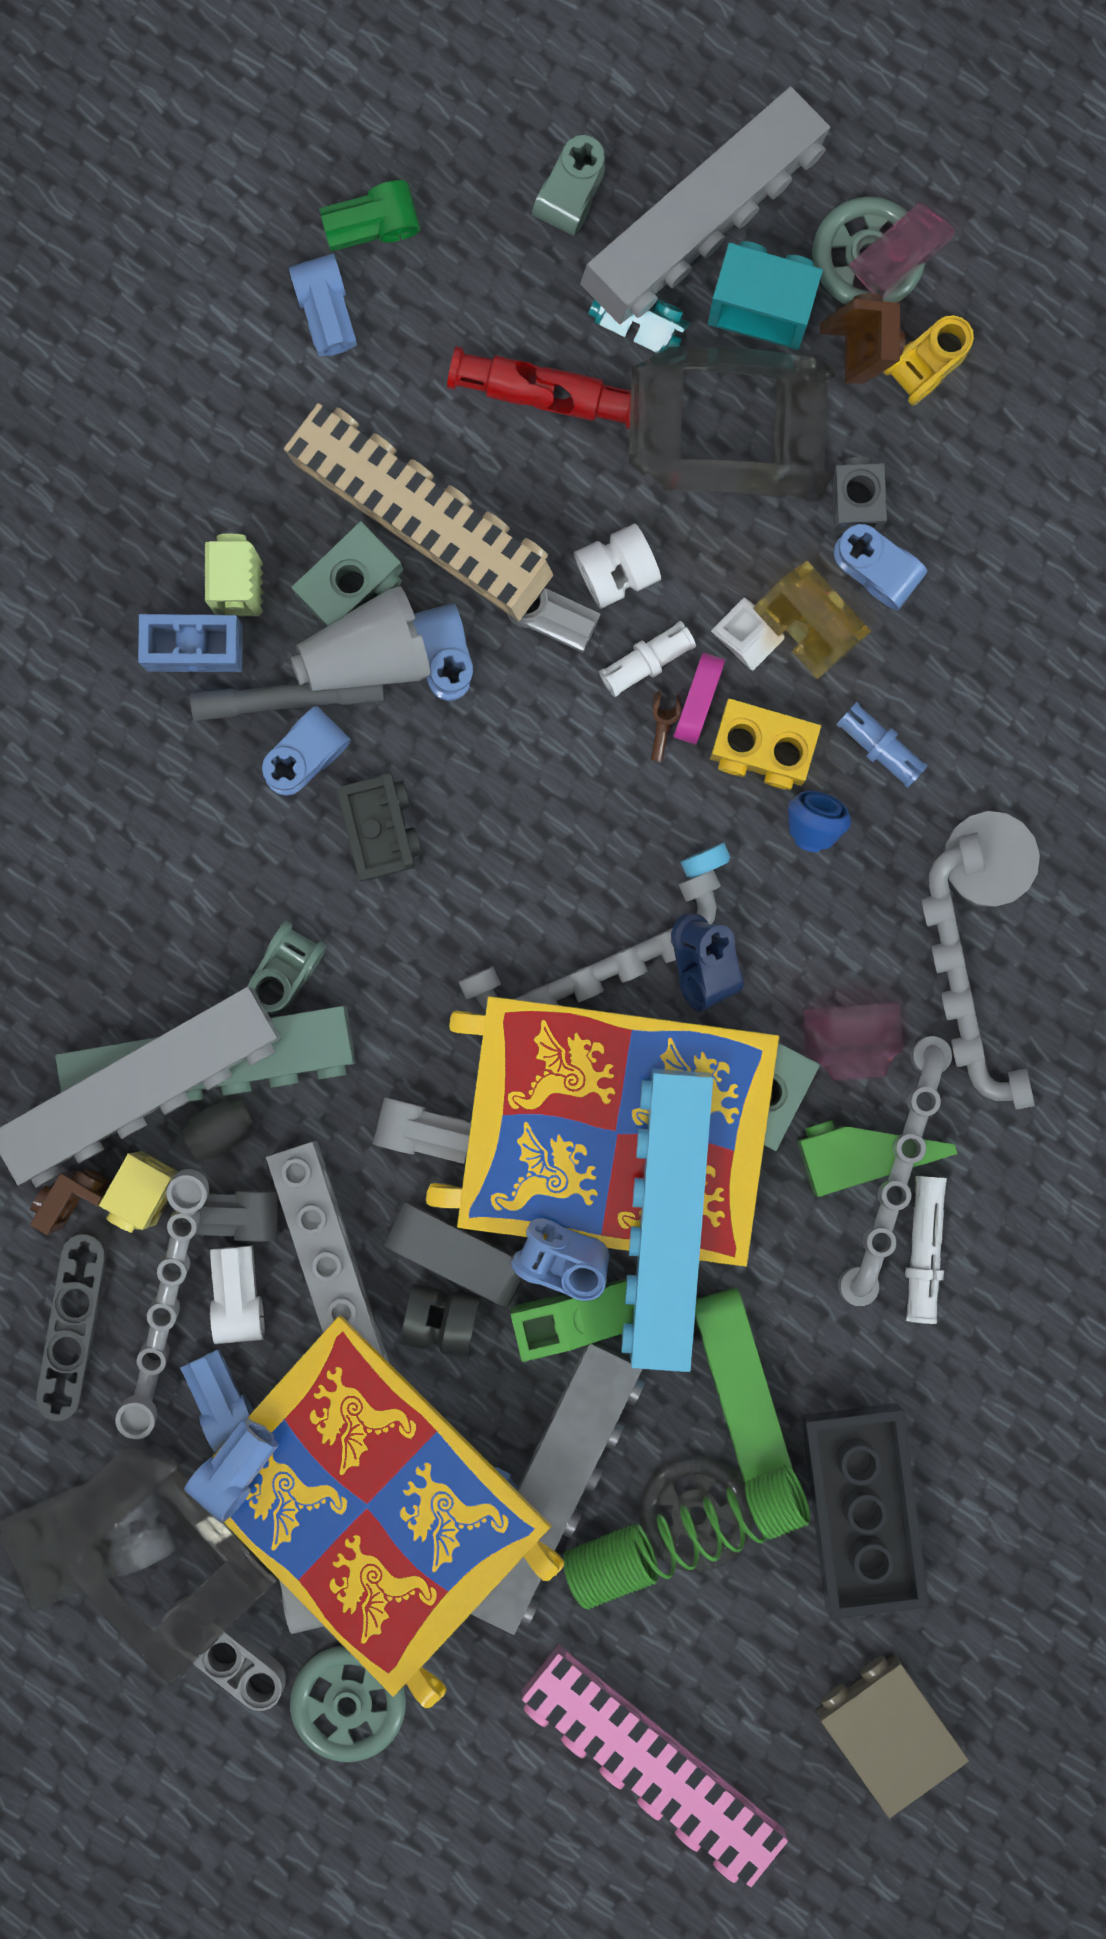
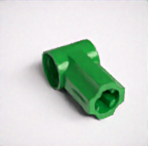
M403 180L385 182L371 188L367 196L319 208L331 252L377 239L384 243L400 241L399 236L404 240L420 232V225L409 184Z

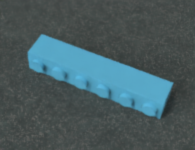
M652 1068L651 1080H642L640 1109L649 1110L647 1129H638L636 1158L645 1159L644 1178H634L632 1207L641 1208L640 1227L631 1226L629 1256H638L636 1275H627L625 1304L634 1305L633 1323H623L621 1353H630L631 1368L680 1372L691 1371L713 1076L711 1073Z

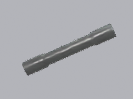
M307 682L301 685L298 683L241 690L227 688L190 692V705L194 721L235 717L242 713L318 705H351L385 701L383 685L311 691Z

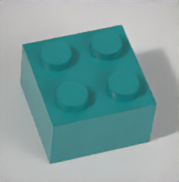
M742 241L739 245L729 243L714 292L707 325L799 350L823 269L814 267V263L810 259L799 255H787L786 258L768 254L767 249L757 243Z

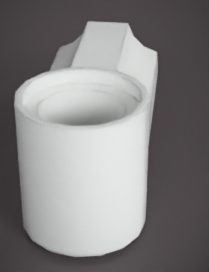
M253 1245L211 1249L210 1258L214 1300L211 1301L210 1320L214 1344L264 1340V1317L259 1318V1316H264L261 1297L257 1296Z

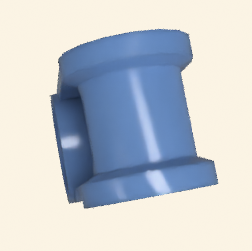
M857 524L851 526L837 540L834 546L836 564L862 584L872 596L896 611L902 607L927 573L926 567L916 557L906 550L897 547L869 525ZM858 540H861L866 544L863 550L864 554L855 559L849 554L853 548L851 544L854 545Z
M451 603L414 613L416 619L413 620L417 634L422 636L431 673L427 677V682L431 692L439 699L445 701H455L463 697L468 691L471 682L473 665L466 646L465 633L456 604ZM445 666H450L453 673L461 672L459 673L457 683L451 684L448 677H441Z
M318 706L313 707L297 721L288 734L264 758L262 771L266 783L272 791L279 795L288 796L296 794L321 770L329 766L348 747L351 739ZM281 762L283 765L288 766L294 762L293 771L295 778L291 781L286 777H282L278 781L275 780L278 775L275 769L276 764Z
M544 1218L532 1220L526 1229L528 1239L523 1249L516 1252L511 1261L514 1272L530 1283L541 1284L567 1294L576 1300L589 1301L599 1297L605 1288L610 1258L606 1245L596 1238L587 1237L564 1228L552 1220ZM544 1234L548 1235L546 1240L543 1239ZM535 1262L538 1263V1268L536 1269L533 1268Z

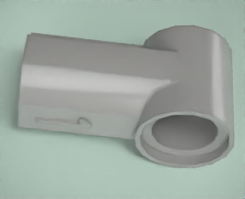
M546 588L538 595L540 606L536 611L524 614L520 621L507 614L511 622L517 626L535 630L582 653L588 645L601 615Z
M384 1097L372 1144L414 1155L415 1152L464 1164L467 1156L471 1123L467 1122V1120L427 1112L426 1107Z

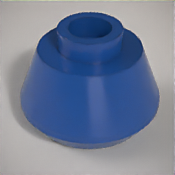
M804 791L792 797L788 803L789 833L794 838L795 844L803 850L819 852L821 849H829L851 826V818L847 807L831 795L818 791Z

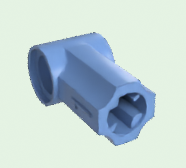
M334 253L288 266L300 308L305 309L309 323L308 327L318 356H333L357 346L343 296H346V292Z
M220 1348L180 1367L201 1412L199 1420L202 1430L215 1453L228 1440L240 1422L247 1419L250 1413L254 1411L247 1396L240 1394Z
M249 1418L242 1420L215 1457L209 1458L192 1475L184 1491L220 1523L225 1522L248 1497L251 1488L248 1487L279 1446L274 1438V1434L262 1424H258Z

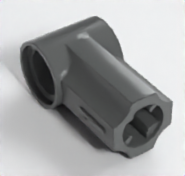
M235 1191V1194L209 1193L204 1205L198 1210L201 1220L195 1235L234 1236V1240L277 1241L278 1193L275 1191ZM181 1218V1225L183 1227L191 1226L187 1219Z

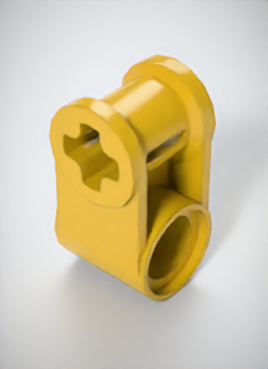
M955 315L941 318L915 341L904 346L900 361L883 371L886 376L892 375L909 394L908 402L912 406L931 393L967 357L974 339L970 324L962 317ZM944 333L954 334L959 338L962 348L956 352L944 351L939 346L937 337Z

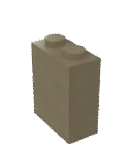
M895 1654L887 1660L884 1656L872 1660L861 1670L862 1678L849 1688L842 1684L829 1691L820 1701L823 1706L816 1710L821 1723L889 1819L969 1762L959 1744Z

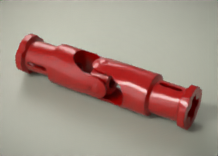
M457 346L453 352L447 381L448 389L455 390L457 386L483 391L488 398L519 405H530L541 410L595 421L597 417L625 423L626 429L630 430L634 429L642 394V388L635 387L631 391L604 385L603 379L550 367H538L528 362L497 355L493 359L466 354L462 347ZM560 385L571 394V397L565 399L555 398V388Z

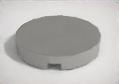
M986 811L969 816L952 830L944 844L943 852L960 846L958 836L978 832L985 870L966 874L964 865L955 867L948 876V884L959 897L976 906L997 907L1014 902L1029 890L1038 874L1040 854L1035 837L1023 822L1007 813Z

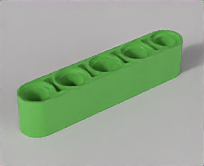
M734 1287L697 1298L695 1306L696 1323L744 1483L746 1484V1481L748 1479L751 1480L752 1477L756 1478V1476L764 1475L766 1472L769 1473L770 1470L774 1471V1469L779 1467L783 1468L784 1465L790 1467L793 1471L738 1288Z

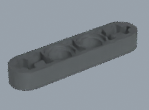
M81 1233L71 1237L64 1244L61 1251L36 1393V1406L39 1412L51 1421H64L72 1417L80 1409L83 1401L108 1259L107 1247L104 1241L91 1233ZM84 1241L90 1243L89 1250L91 1252L97 1253L96 1261L88 1262L84 1277H94L93 1285L84 1281L67 1282L66 1280L68 1273L74 1276L78 1274L80 1260L72 1257L73 1249L81 1248ZM71 1289L82 1290L89 1298V1308L83 1316H72L64 1308L63 1300L65 1294ZM63 1337L75 1339L81 1347L80 1358L74 1364L62 1363L55 1354V1346ZM51 1369L60 1373L77 1372V1380L68 1378L64 1388V1395L72 1397V1403L64 1405L60 1412L54 1410L55 1403L53 1401L47 1400V1394L57 1390L60 1376L50 1377Z

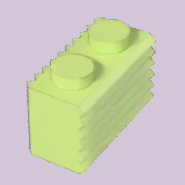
M220 534L217 535V541L205 542V601L215 615L260 616L264 612L260 606L263 603L260 596L264 593L260 587L263 584L260 578L263 575L260 568L263 562L254 546L249 541H246L245 535Z

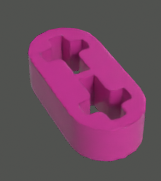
M705 652L702 653L674 738L694 745L697 744L725 659Z

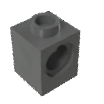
M853 457L843 460V465H836L832 473L834 532H844L857 524H865L873 527L875 530H882L887 522L884 463L872 464L871 458ZM851 484H862L869 490L871 500L862 504L855 503L848 497L846 488Z

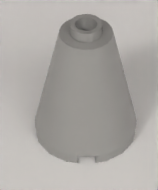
M399 586L386 590L297 644L298 655L292 656L290 659L299 685L308 682L311 691L414 682L429 677L431 672L421 634H417L413 620L416 618L402 587Z

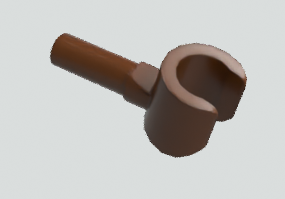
M657 691L652 698L653 716L657 722L651 760L662 762L670 725L675 723L681 715V701L679 695L676 694L674 707L670 710H663L659 708L661 693Z

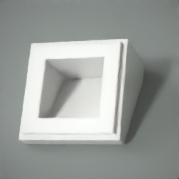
M745 597L711 630L752 671L784 640V635L776 621Z

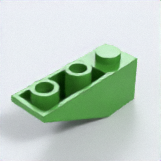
M627 1278L606 1283L602 1294L589 1301L576 1300L567 1294H560L510 1306V1315L521 1361L525 1362L570 1351L622 1334L623 1323H633L634 1305L625 1304Z

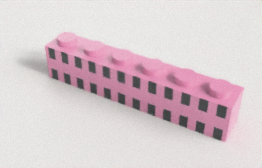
M559 1644L523 1687L521 1700L526 1703L523 1709L535 1722L543 1727L550 1723L564 1734L561 1741L568 1749L580 1758H584L586 1754L590 1755L602 1765L599 1772L607 1781L618 1789H622L626 1785L640 1796L637 1803L646 1813L658 1821L664 1816L677 1827L675 1831L677 1837L696 1852L701 1847L715 1858L713 1862L715 1868L731 1882L736 1883L740 1878L748 1886L752 1887L788 1842L785 1829Z

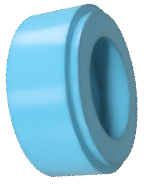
M723 842L680 862L686 876L694 878L728 863L731 857Z

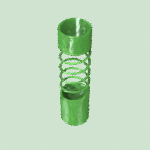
M784 1465L783 1468L779 1467L774 1469V1471L770 1470L769 1473L766 1472L764 1475L761 1474L756 1476V1478L752 1477L751 1480L748 1479L746 1481L745 1493L754 1521L763 1534L761 1539L755 1537L744 1523L737 1498L733 1490L727 1487V1498L740 1527L741 1541L738 1548L733 1547L721 1533L714 1507L710 1499L704 1496V1508L717 1536V1554L714 1557L708 1555L697 1541L691 1516L687 1508L681 1505L680 1515L694 1545V1562L691 1566L686 1565L676 1554L667 1522L662 1515L658 1514V1528L671 1553V1571L668 1575L663 1574L658 1569L652 1546L638 1523L631 1526L628 1525L627 1528L624 1527L613 1533L610 1532L609 1535L597 1537L596 1540L584 1542L583 1545L571 1547L570 1550L567 1549L563 1555V1567L567 1583L574 1598L582 1608L589 1610L595 1606L598 1607L599 1604L603 1605V1603L612 1601V1599L616 1600V1598L626 1594L629 1595L630 1592L642 1590L643 1587L647 1588V1586L652 1584L655 1585L659 1576L664 1579H670L675 1572L676 1561L685 1569L694 1570L698 1563L699 1552L708 1560L716 1562L721 1555L722 1542L731 1551L739 1553L744 1547L745 1532L752 1540L763 1544L766 1538L772 1540V1538H777V1536L781 1537L782 1534L785 1535L786 1532L790 1533L795 1531V1529L799 1530L800 1527L808 1526L810 1523V1511L799 1480L792 1469Z

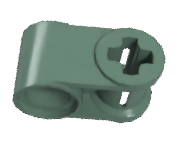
M580 135L575 136L566 143L551 175L544 182L536 198L532 216L573 236L579 233L605 174L604 149L599 141L591 136ZM585 156L591 158L592 166L585 165L582 170L576 169L575 161L582 162Z
M287 920L283 922L274 935L262 962L248 987L254 988L259 997L260 986L265 981L275 979L282 982L284 986L282 999L274 1005L263 1004L268 1015L283 1013L292 1005L303 984L311 977L328 947V944L323 941L315 943L293 930V923ZM291 945L306 955L301 956L287 948V946Z

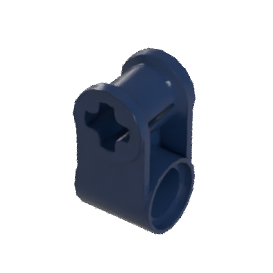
M690 912L682 915L674 924L671 932V943L674 948L680 976L679 986L683 997L690 1007L701 1012L741 991L744 986L743 976L738 965L735 938L732 930L723 924H708L707 920L697 913Z

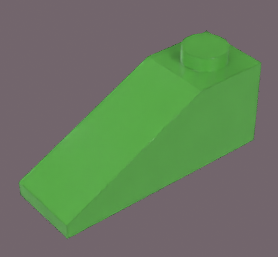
M829 1120L805 1128L807 1137L797 1140L813 1195L820 1197L890 1175L895 1159L892 1145L899 1135L846 1126L835 1128L833 1120ZM911 1139L905 1140L902 1144V1153L909 1158L916 1152V1144ZM923 1139L926 1144V1153L920 1161L913 1164V1168L958 1154L955 1144Z

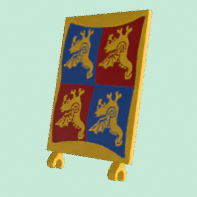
M488 996L486 1015L458 1010L453 1011L449 1025L452 1032L483 1035L463 1187L431 1183L426 1197V1202L429 1206L460 1208L457 1228L527 1237L526 1229L529 1223L536 1218L552 1220L574 1232L596 1238L603 1242L607 1248L629 1251L631 1226L640 1227L641 1208L632 1207L634 1178H644L645 1159L636 1158L638 1129H647L649 1110L640 1109L642 1080H651L652 1068L707 1072L713 1076L699 1260L747 1267L779 1035ZM544 1234L543 1239L546 1240L548 1235Z
M342 1315L335 1319L248 1417L250 1420L262 1424L274 1434V1438L279 1446L248 1487L251 1488L248 1497L224 1523L392 1697L407 1684L415 1699L424 1708L432 1707L445 1695L447 1689L439 1678L422 1666L524 1557L532 1570L543 1581L551 1580L564 1566V1560L554 1550L540 1541L552 1525Z

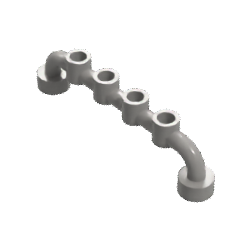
M978 832L958 836L960 846L943 852L934 861L929 872L931 896L922 898L927 927L937 925L941 944L931 945L937 974L943 972L948 974L951 991L941 992L947 1021L957 1019L960 1031V1038L951 1039L956 1066H967L974 1088L984 1097L994 1101L1014 1100L1016 1110L1033 1107L1035 1104L1027 1068L1008 1072L1010 1082L994 1081L987 1070L948 885V876L955 867L964 865L966 874L984 871L985 865Z
M714 869L697 877L688 878L678 884L686 902L693 899L696 900L697 914L702 915L708 924L714 922L717 909L713 890L721 887ZM673 928L637 945L623 949L599 962L578 969L554 982L533 989L516 998V1000L558 1005V1000L574 994L577 1001L581 1002L602 993L604 989L601 981L618 974L623 983L648 972L644 962L659 955L663 956L665 963L674 961L676 957L671 943ZM494 966L460 980L459 985L466 1000L476 997L479 1004L486 1011L488 996L498 997L493 988L501 985Z
M936 1036L924 1037L918 1040L912 1047L910 1054L911 1062L914 1068L921 1073L917 1088L913 1089L907 1097V1106L910 1112L903 1134L899 1135L892 1145L895 1159L888 1181L882 1183L878 1189V1200L881 1204L874 1226L867 1230L863 1237V1245L866 1252L861 1266L848 1268L839 1278L838 1289L840 1295L845 1301L855 1306H865L872 1303L879 1293L878 1275L884 1257L891 1255L896 1248V1237L892 1231L898 1212L904 1209L911 1200V1191L907 1184L913 1164L920 1161L926 1153V1144L922 1136L928 1116L935 1114L940 1108L941 1099L937 1088L942 1072L951 1063L952 1052L948 1043ZM922 1092L927 1093L931 1098V1105L925 1111L919 1109L916 1103L918 1095ZM907 1139L913 1140L916 1144V1152L909 1158L902 1153V1144ZM892 1186H898L902 1192L901 1200L896 1204H891L887 1199V1192ZM878 1233L885 1234L887 1238V1245L881 1251H876L872 1246V1239Z
M184 1169L177 1172L172 1177L166 1192L167 1200L174 1210L167 1223V1230L170 1235L168 1249L157 1268V1276L160 1280L159 1289L147 1312V1321L150 1328L147 1340L143 1343L137 1357V1366L140 1372L135 1393L121 1403L115 1418L119 1432L130 1439H141L148 1436L153 1430L158 1416L157 1408L152 1401L159 1373L165 1368L170 1355V1347L166 1341L169 1329L175 1324L180 1311V1303L177 1299L179 1285L184 1281L190 1268V1258L187 1255L189 1241L195 1235L200 1224L201 1217L198 1210L204 1205L209 1194L207 1179L202 1173L193 1169ZM185 1218L191 1223V1226L183 1227L177 1222V1219ZM174 1263L180 1267L181 1271H171L166 1264ZM164 1308L171 1315L163 1316L158 1313L157 1309ZM147 1353L157 1354L160 1360L150 1359Z

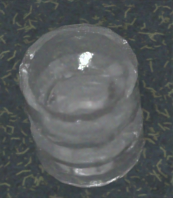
M150 1487L134 1491L91 1513L101 1538L111 1540L112 1542L108 1554L118 1577L141 1570L177 1550L167 1525L159 1524L156 1521L160 1510ZM133 1522L138 1530L130 1534L128 1523Z

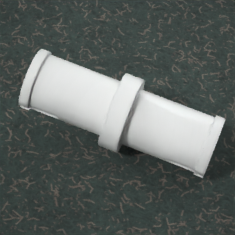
M679 621L675 626L651 641L645 643L642 640L635 644L633 652L609 667L601 669L599 671L600 677L606 688L616 697L646 676L650 675L654 678L662 673V666L688 650L694 649L696 643L688 628H685L684 623Z

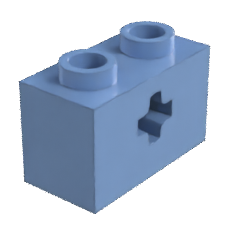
M139 614L138 663L147 672H242L243 624L237 615Z

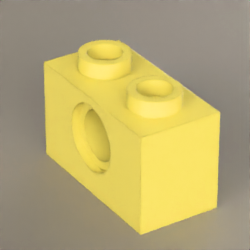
M143 1151L129 1153L99 1204L100 1207L109 1211L106 1219L119 1228L131 1233L134 1229L144 1230L155 1226L169 1203L166 1195L168 1185L172 1177L179 1171Z

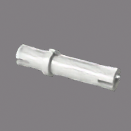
M916 1176L912 1254L910 1267H906L905 1277L909 1278L906 1321L937 1324L939 1280L944 1279V1270H940V1253L947 1178Z

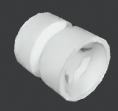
M635 523L611 534L610 543L607 545L596 541L574 552L581 575L600 609L623 599L625 589L629 587L639 591L661 580L660 571L652 551Z

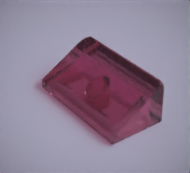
M919 202L853 260L848 267L872 294H879L884 299L949 242L955 229L946 220Z

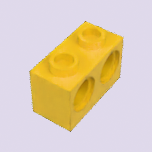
M728 698L710 760L719 762L717 769L722 772L745 777L747 770L765 775L764 783L767 785L791 790L793 784L802 786L806 780L821 725ZM734 729L748 731L753 737V748L747 752L733 750L728 743V733ZM781 742L793 744L799 751L798 763L792 766L780 764L774 756V747Z

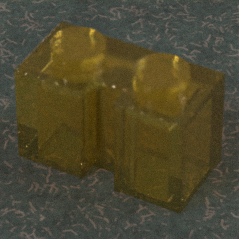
M805 561L783 577L753 607L755 612L778 637L787 631L794 638L798 645L792 650V653L816 679H819L839 663L872 632L808 561Z

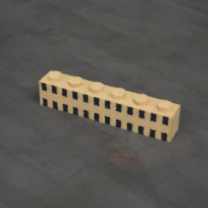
M318 403L284 447L292 462L517 621H520L553 577V573L545 560L548 554L540 546L527 538L520 543L508 535L507 532L510 528L494 514L487 511L482 517L469 508L472 502L453 486L448 485L445 490L431 481L434 478L433 474L417 461L411 459L406 464L395 457L396 449L381 436L373 433L368 438L356 430L359 426L358 422L342 409L336 407L333 412H330Z

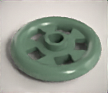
M859 197L840 204L824 218L815 234L812 257L814 267L823 269L820 278L821 284L831 296L846 305L853 300L854 296L867 293L879 294L883 297V301L897 303L905 298L919 282L926 262V245L917 221L902 206L880 197ZM862 217L868 229L861 230L852 237L849 236L845 224L855 218ZM887 222L893 224L902 234V237L895 244H891L889 238L879 231ZM846 248L845 259L848 266L834 268L831 249ZM865 248H871L876 252L877 259L867 262L862 259L860 251ZM893 257L906 262L904 270L898 279L885 273ZM854 275L874 278L873 290H861L853 287Z
M343 1645L319 1652L301 1668L294 1680L290 1694V1713L298 1735L311 1750L333 1761L357 1762L377 1755L394 1740L404 1720L406 1696L403 1687L392 1697L366 1669L363 1682L354 1679H343L344 1665L364 1667ZM319 1677L332 1683L323 1701L310 1695ZM384 1689L387 1702L386 1709L371 1710L372 1697L370 1691ZM344 1697L352 1698L356 1703V1709L350 1713L343 1712L339 1708V1700ZM322 1713H325L327 1719L337 1726V1729L328 1737L314 1723ZM365 1721L368 1722L373 1734L363 1740L354 1742L349 1729L356 1728Z

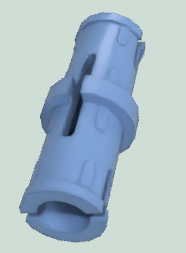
M858 702L836 724L869 752L866 755L869 760L874 762L877 759L906 788L928 766L895 738L898 735L896 731L892 728L887 731L860 707Z

